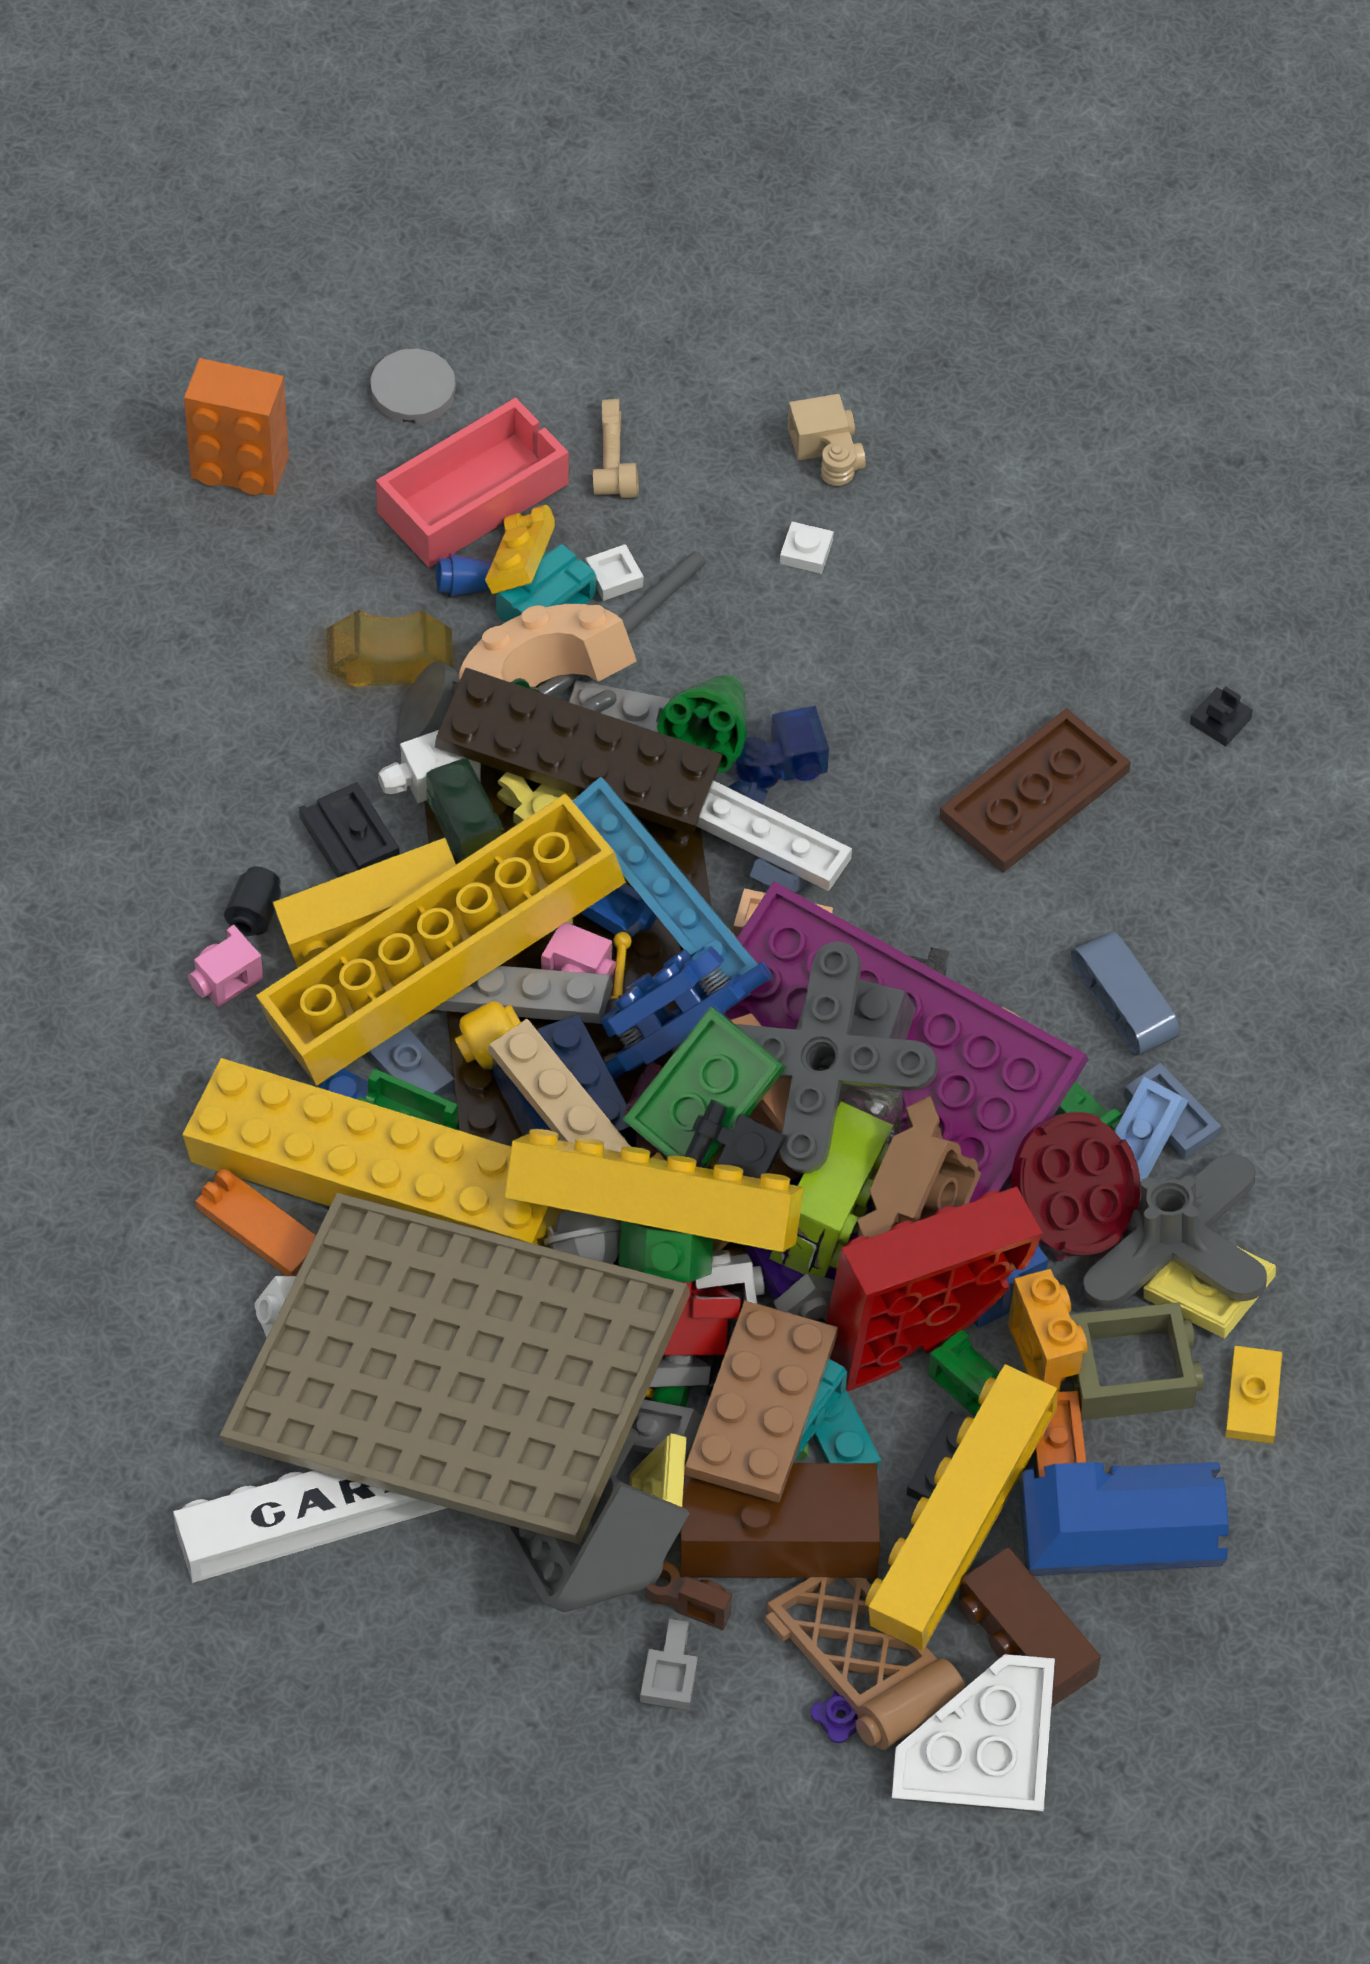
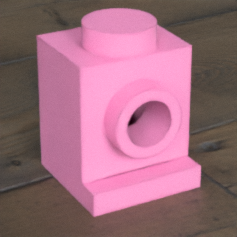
M566 922L557 928L541 956L542 969L607 974L612 979L616 968V962L612 960L611 940Z
M235 925L226 929V940L206 947L199 957L194 959L195 970L188 974L189 982L194 991L201 998L208 995L217 1007L225 1004L263 979L261 955Z

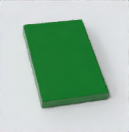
M710 1006L623 1120L666 1157L679 1156L680 1154L685 1155L696 1132L693 1129V1125L698 1115L704 1116L711 1099L729 1107L721 1124L733 1130L740 1114L747 1116L751 1114L786 1069V1066L719 1010ZM713 1139L702 1163L709 1166L726 1145Z

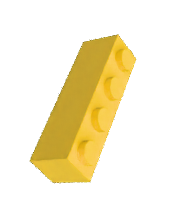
M446 838L273 902L297 968L455 866L456 863Z

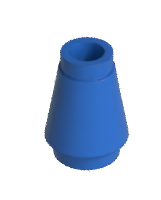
M449 554L448 558H438L436 564L437 592L448 593V597L490 591L485 578L492 562L455 554Z

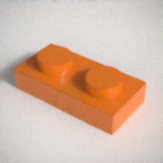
M1078 1391L1057 1392V1410L1034 1450L1037 1478L1045 1476L1044 1466L1086 1462Z

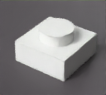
M791 522L780 554V564L822 574L833 542L834 531Z
M626 544L585 558V563L595 571L596 589L603 601L643 587L644 576Z

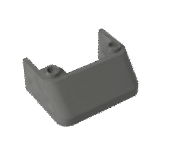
M630 1429L580 1545L506 1524V1538L545 1605L562 1612H568L643 1590L649 1584L655 1583L663 1569L664 1558L690 1513L683 1507L624 1484L617 1479L616 1475L639 1436L636 1430Z

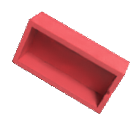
M514 398L377 479V513L430 568L437 564L438 558H447L449 554H454L502 525L506 516L522 513L569 484V452L545 427L540 430V422L517 398Z

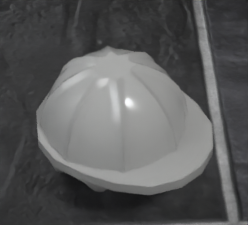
M567 1210L558 1216L554 1230H552L551 1225L547 1227L548 1238L543 1240L544 1246L613 1264L619 1255L621 1223L620 1220Z

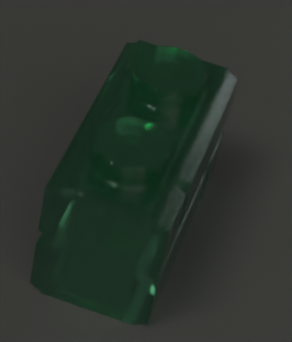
M462 758L431 769L426 773V785L428 787L426 789L427 802L458 863L504 834V828L497 814L493 812V806L469 759Z

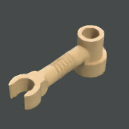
M602 400L603 469H593L594 495L620 494L621 498H638L639 479L637 463H620V400Z

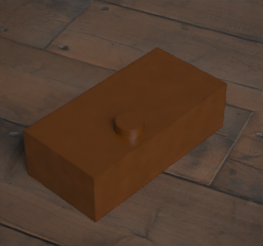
M793 1463L779 1503L686 1476L684 1470L682 1507L687 1509L690 1514L680 1530V1577L878 1578L880 1522L877 1463Z

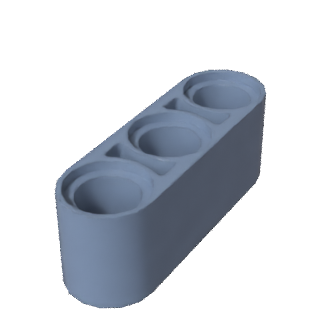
M1111 931L1071 950L1070 959L1074 971L1078 976H1084L1081 981L1102 1010L1107 1009L1106 1017L1125 1044L1131 1043L1132 1047L1129 1049L1135 1056L1141 1055L1179 1036L1178 1021L1171 1007L1123 939L1116 932Z

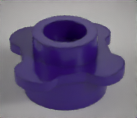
M836 1690L833 1691V1696L825 1702H816L812 1706V1720L821 1723L823 1730L828 1734V1738L832 1742L844 1743L849 1736L857 1731L856 1720H858V1715L847 1700L840 1696ZM840 1711L844 1712L845 1717L838 1718L836 1716V1713Z

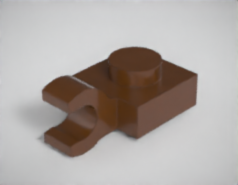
M664 1562L659 1577L668 1580L669 1584L664 1587L649 1584L646 1587V1597L657 1604H668L677 1607L678 1613L724 1630L731 1615L732 1593L726 1592L721 1585L707 1579L698 1581L686 1576L683 1581L678 1569L673 1564Z

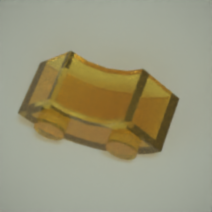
M358 610L326 628L327 672L346 680L348 684L355 687L366 685H412L417 676L435 661L442 662L453 668L452 629L423 610L408 616L392 618L373 616Z

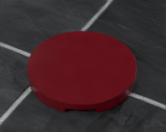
M1070 1112L1046 1118L1026 1134L1014 1158L1011 1186L1012 1188L1017 1187L1043 1232L1039 1241L1041 1245L1061 1255L1084 1256L1103 1252L1121 1240L1120 1236L1128 1226L1133 1211L1138 1210L1141 1193L1140 1174L1135 1156L1126 1139L1121 1140L1098 1116L1085 1112Z

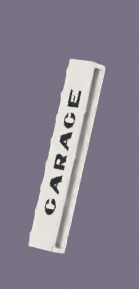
M313 1470L307 1473L291 1472L283 1475L276 1482L259 1487L243 1486L234 1490L228 1496L214 1500H195L186 1504L182 1509L173 1511L178 1541L191 1581L194 1583L439 1511L447 1507Z

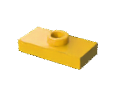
M1234 1346L1225 1431L1226 1438L1273 1444L1276 1429L1282 1352Z

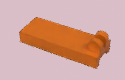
M220 1169L214 1175V1183L208 1181L201 1188L202 1194L195 1200L196 1209L284 1275L297 1276L316 1235L229 1170Z

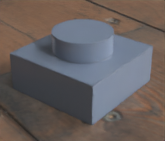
M762 858L755 861L750 873V877L762 882V888L766 891L773 881L794 893L804 889L808 883L807 880Z

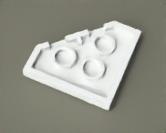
M1007 1654L998 1659L895 1748L891 1798L1044 1811L1055 1659Z

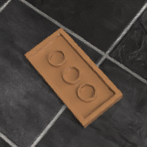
M744 1301L685 1465V1475L779 1503L837 1338L838 1327Z

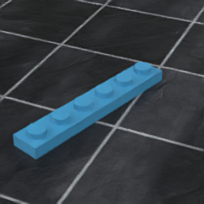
M599 777L573 800V803L614 850L623 876L683 949H686L691 955L703 946L705 949L712 946L724 959L720 965L721 968L715 973L723 970V972L717 977L726 973L723 978H729L738 971L743 975L758 965L756 960L602 777ZM721 978L720 980H718L717 982H715L713 985L717 984V983H718L719 981H721L723 978Z

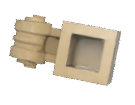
M840 394L789 402L788 431L797 460L822 457V479L827 484L833 486L848 484L853 479L855 471L866 467V459L862 444H853L851 435H855L853 414L850 409L844 410Z

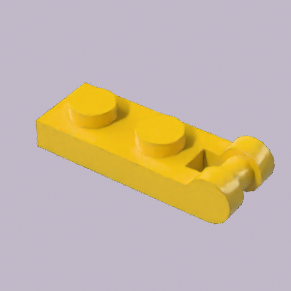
M548 505L533 508L531 514L522 516L520 513H515L504 518L505 534L485 578L492 594L532 583L555 527L554 516Z

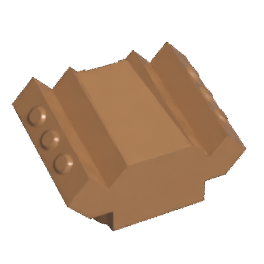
M931 1096L906 1107L908 1129L892 1138L873 1184L869 1189L872 1212L857 1219V1237L867 1236L871 1238L888 1232L892 1227L901 1222L912 1221L914 1223L933 1216L944 1207L952 1205L959 1207L969 1203L981 1172L978 1171L976 1160L961 1155V1148L958 1143L943 1139L941 1128L938 1126L940 1120Z

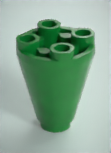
M720 675L674 695L661 710L657 724L658 733L723 754L717 773L728 771L741 755L747 738L746 697L742 684L733 676Z

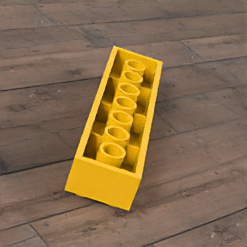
M565 793L257 994L256 997L271 1027L317 1086L619 888L626 881L614 850Z
M223 1058L220 1059L182 1134L190 1161L215 1171L220 1169L229 1170L240 1179L327 1206H331L336 1193L543 1247H545L543 1240L548 1238L547 1227L551 1225L552 1230H554L558 1216L566 1211L565 1209L505 1198L511 1146Z

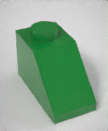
M621 1221L620 1266L688 1283L712 1274L713 1238Z

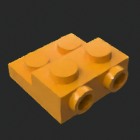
M1048 1269L1014 1278L1008 1327L1027 1374L1056 1387L1057 1392H1059L1060 1384L1065 1381V1377L1080 1373L1082 1357L1084 1353H1087L1088 1346L1082 1327L1076 1325L1069 1315V1312H1071V1302L1066 1287L1063 1284L1060 1285L1058 1280L1054 1278L1052 1270Z

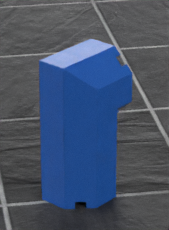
M1219 1462L1141 1466L1112 1465L1107 1474L1104 1473L1103 1463H1063L1044 1466L1045 1476L1034 1478L1033 1469L1022 1471L1019 1477L1025 1567L1033 1576L1220 1567L1227 1560L1228 1548H1218V1536H1228L1229 1530L1225 1482L1223 1477L1216 1478L1221 1470Z

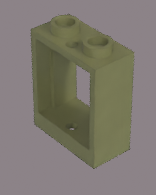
M1180 1302L1069 1314L1076 1325L1082 1327L1088 1346L1087 1353H1084L1082 1357L1080 1373L1071 1376L1073 1391H1078L1081 1421L1194 1407L1197 1391L1203 1390V1372L1200 1362L1192 1361L1190 1348H1194L1193 1325L1190 1319H1183ZM1168 1331L1178 1378L1100 1386L1091 1340Z

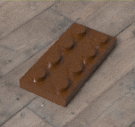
M1066 708L940 808L939 818L1004 873L1129 773L1131 762Z

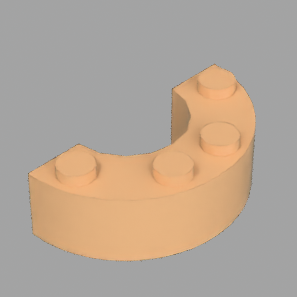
M562 604L544 607L536 605L527 608L520 616L500 626H494L486 630L482 635V639L465 658L460 668L459 682L466 667L508 682L522 678L529 683L530 687H535L539 683L553 677L568 674L586 675L599 682L637 662L623 620L602 606Z

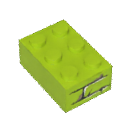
M840 1102L836 1112L830 1152L826 1162L820 1169L812 1173H804L798 1186L804 1187L796 1244L784 1252L772 1250L771 1260L804 1275L809 1273L825 1277L830 1266L837 1269L841 1248L849 1243L853 1233H857V1219L865 1216L868 1209L866 1206L870 1200L869 1189L890 1145L887 1141L893 1127L892 1124L844 1102Z

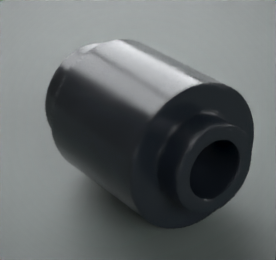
M254 866L248 868L246 873L240 875L225 909L224 918L230 927L235 925L243 936L263 934L269 926L275 911L273 902L281 897V881L273 871L264 867Z

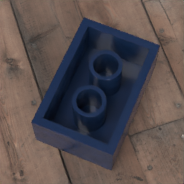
M579 1014L537 1029L539 1034L631 1147H636L637 1131L623 1120L630 1110ZM493 1058V1077L522 1134H529L531 1129L552 1131Z

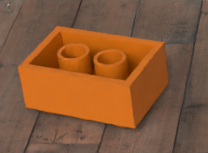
M199 358L184 396L191 478L197 479L209 486L220 484L239 488L250 495L262 493L275 496L289 458L284 376Z

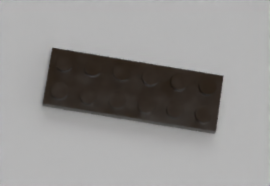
M467 667L463 672L435 740V748L576 796H579L599 777H602L635 816L690 835L694 834L723 754Z

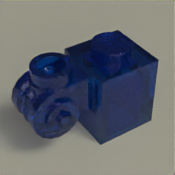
M816 706L772 714V744L768 746L761 738L748 737L746 738L741 755L736 759V773L739 778L748 782L754 780L758 782L757 787L762 789L774 786L778 779H784V781L793 779L809 781L815 779L820 774L828 773L829 746Z

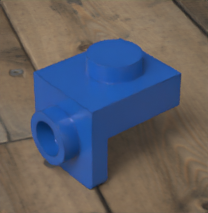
M623 884L581 912L582 915L613 934L626 932L631 937L640 930L648 931L657 919L655 913L636 890L627 884Z

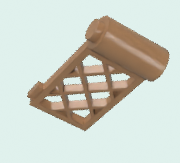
M810 1577L768 1602L766 1610L768 1615L765 1616V1623L782 1642L790 1638L837 1693L847 1700L858 1715L856 1729L862 1740L869 1746L875 1745L881 1750L890 1748L911 1735L966 1688L956 1668L944 1658L937 1659L927 1647L922 1651L886 1633L855 1629L857 1613L869 1615V1607L865 1605V1601L872 1585L865 1578H845L855 1589L854 1599L825 1595L826 1586L839 1578ZM795 1604L816 1606L815 1623L794 1620L786 1610ZM823 1608L852 1612L850 1628L820 1624ZM818 1636L846 1640L845 1657L824 1654L817 1646ZM853 1642L882 1646L880 1662L851 1658ZM888 1647L909 1650L917 1659L908 1666L885 1663ZM848 1671L878 1675L877 1684L859 1694L847 1681Z

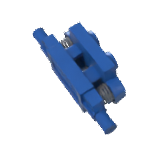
M703 946L691 955L686 949L680 951L663 964L664 968L653 977L647 973L626 988L627 992L615 1001L617 1006L600 1020L608 1036L611 1037L617 1034V1037H621L620 1041H623L622 1044L625 1045L616 1057L605 1063L613 1080L627 1071H633L644 1063L650 1064L681 1044L710 1006L725 1014L728 1009L751 995V991L772 979V973L764 962H760L743 975L738 971L729 978H723L726 973L717 977L723 972V970L715 973L721 968L720 965L724 959L712 946L706 949ZM713 973H715V974H714L713 976H711L709 979L705 980L708 976H710V975H712ZM715 977H717V978H716L715 980H713L711 983L707 984L710 980H712V979H714ZM721 978H723L721 981H719V982H718L717 984H715L713 987L709 988L712 984H714L715 982H717L718 980H720ZM674 1000L679 1007L670 1013L665 1005ZM633 1030H635V1031H634L633 1033H631L629 1036L625 1037L628 1033H630V1032H632ZM640 1032V1033L637 1034L635 1037H633L631 1040L627 1041L630 1037H632V1036L635 1035L636 1033Z

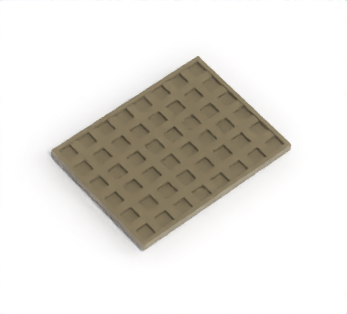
M336 1193L221 1431L220 1438L226 1446L580 1545L687 1303L690 1291L686 1283Z

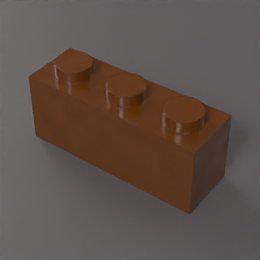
M1009 1547L962 1577L958 1601L960 1610L971 1624L976 1625L979 1623L990 1635L989 1643L999 1658L1007 1654L1055 1659L1051 1708L1097 1677L1101 1655Z

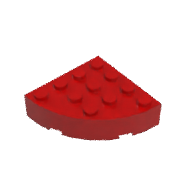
M1017 1187L1002 1192L998 1190L987 1192L974 1202L959 1207L953 1205L944 1207L931 1217L914 1223L912 1221L901 1222L892 1227L888 1232L871 1238L867 1236L855 1238L845 1247L841 1248L826 1324L838 1327L837 1338L829 1359L843 1366L847 1371V1392L903 1369L899 1361L922 1347L927 1354L939 1348L957 1332L964 1330L975 1322L1010 1288L1006 1279L1015 1268L1017 1270H1024L1035 1254L1043 1234Z

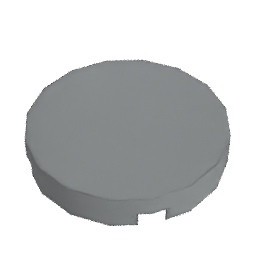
M418 348L403 349L385 356L375 366L370 378L372 401L379 412L391 420L403 423V419L408 421L414 420V424L427 423L441 417L451 407L456 391L454 371L448 362L434 352Z

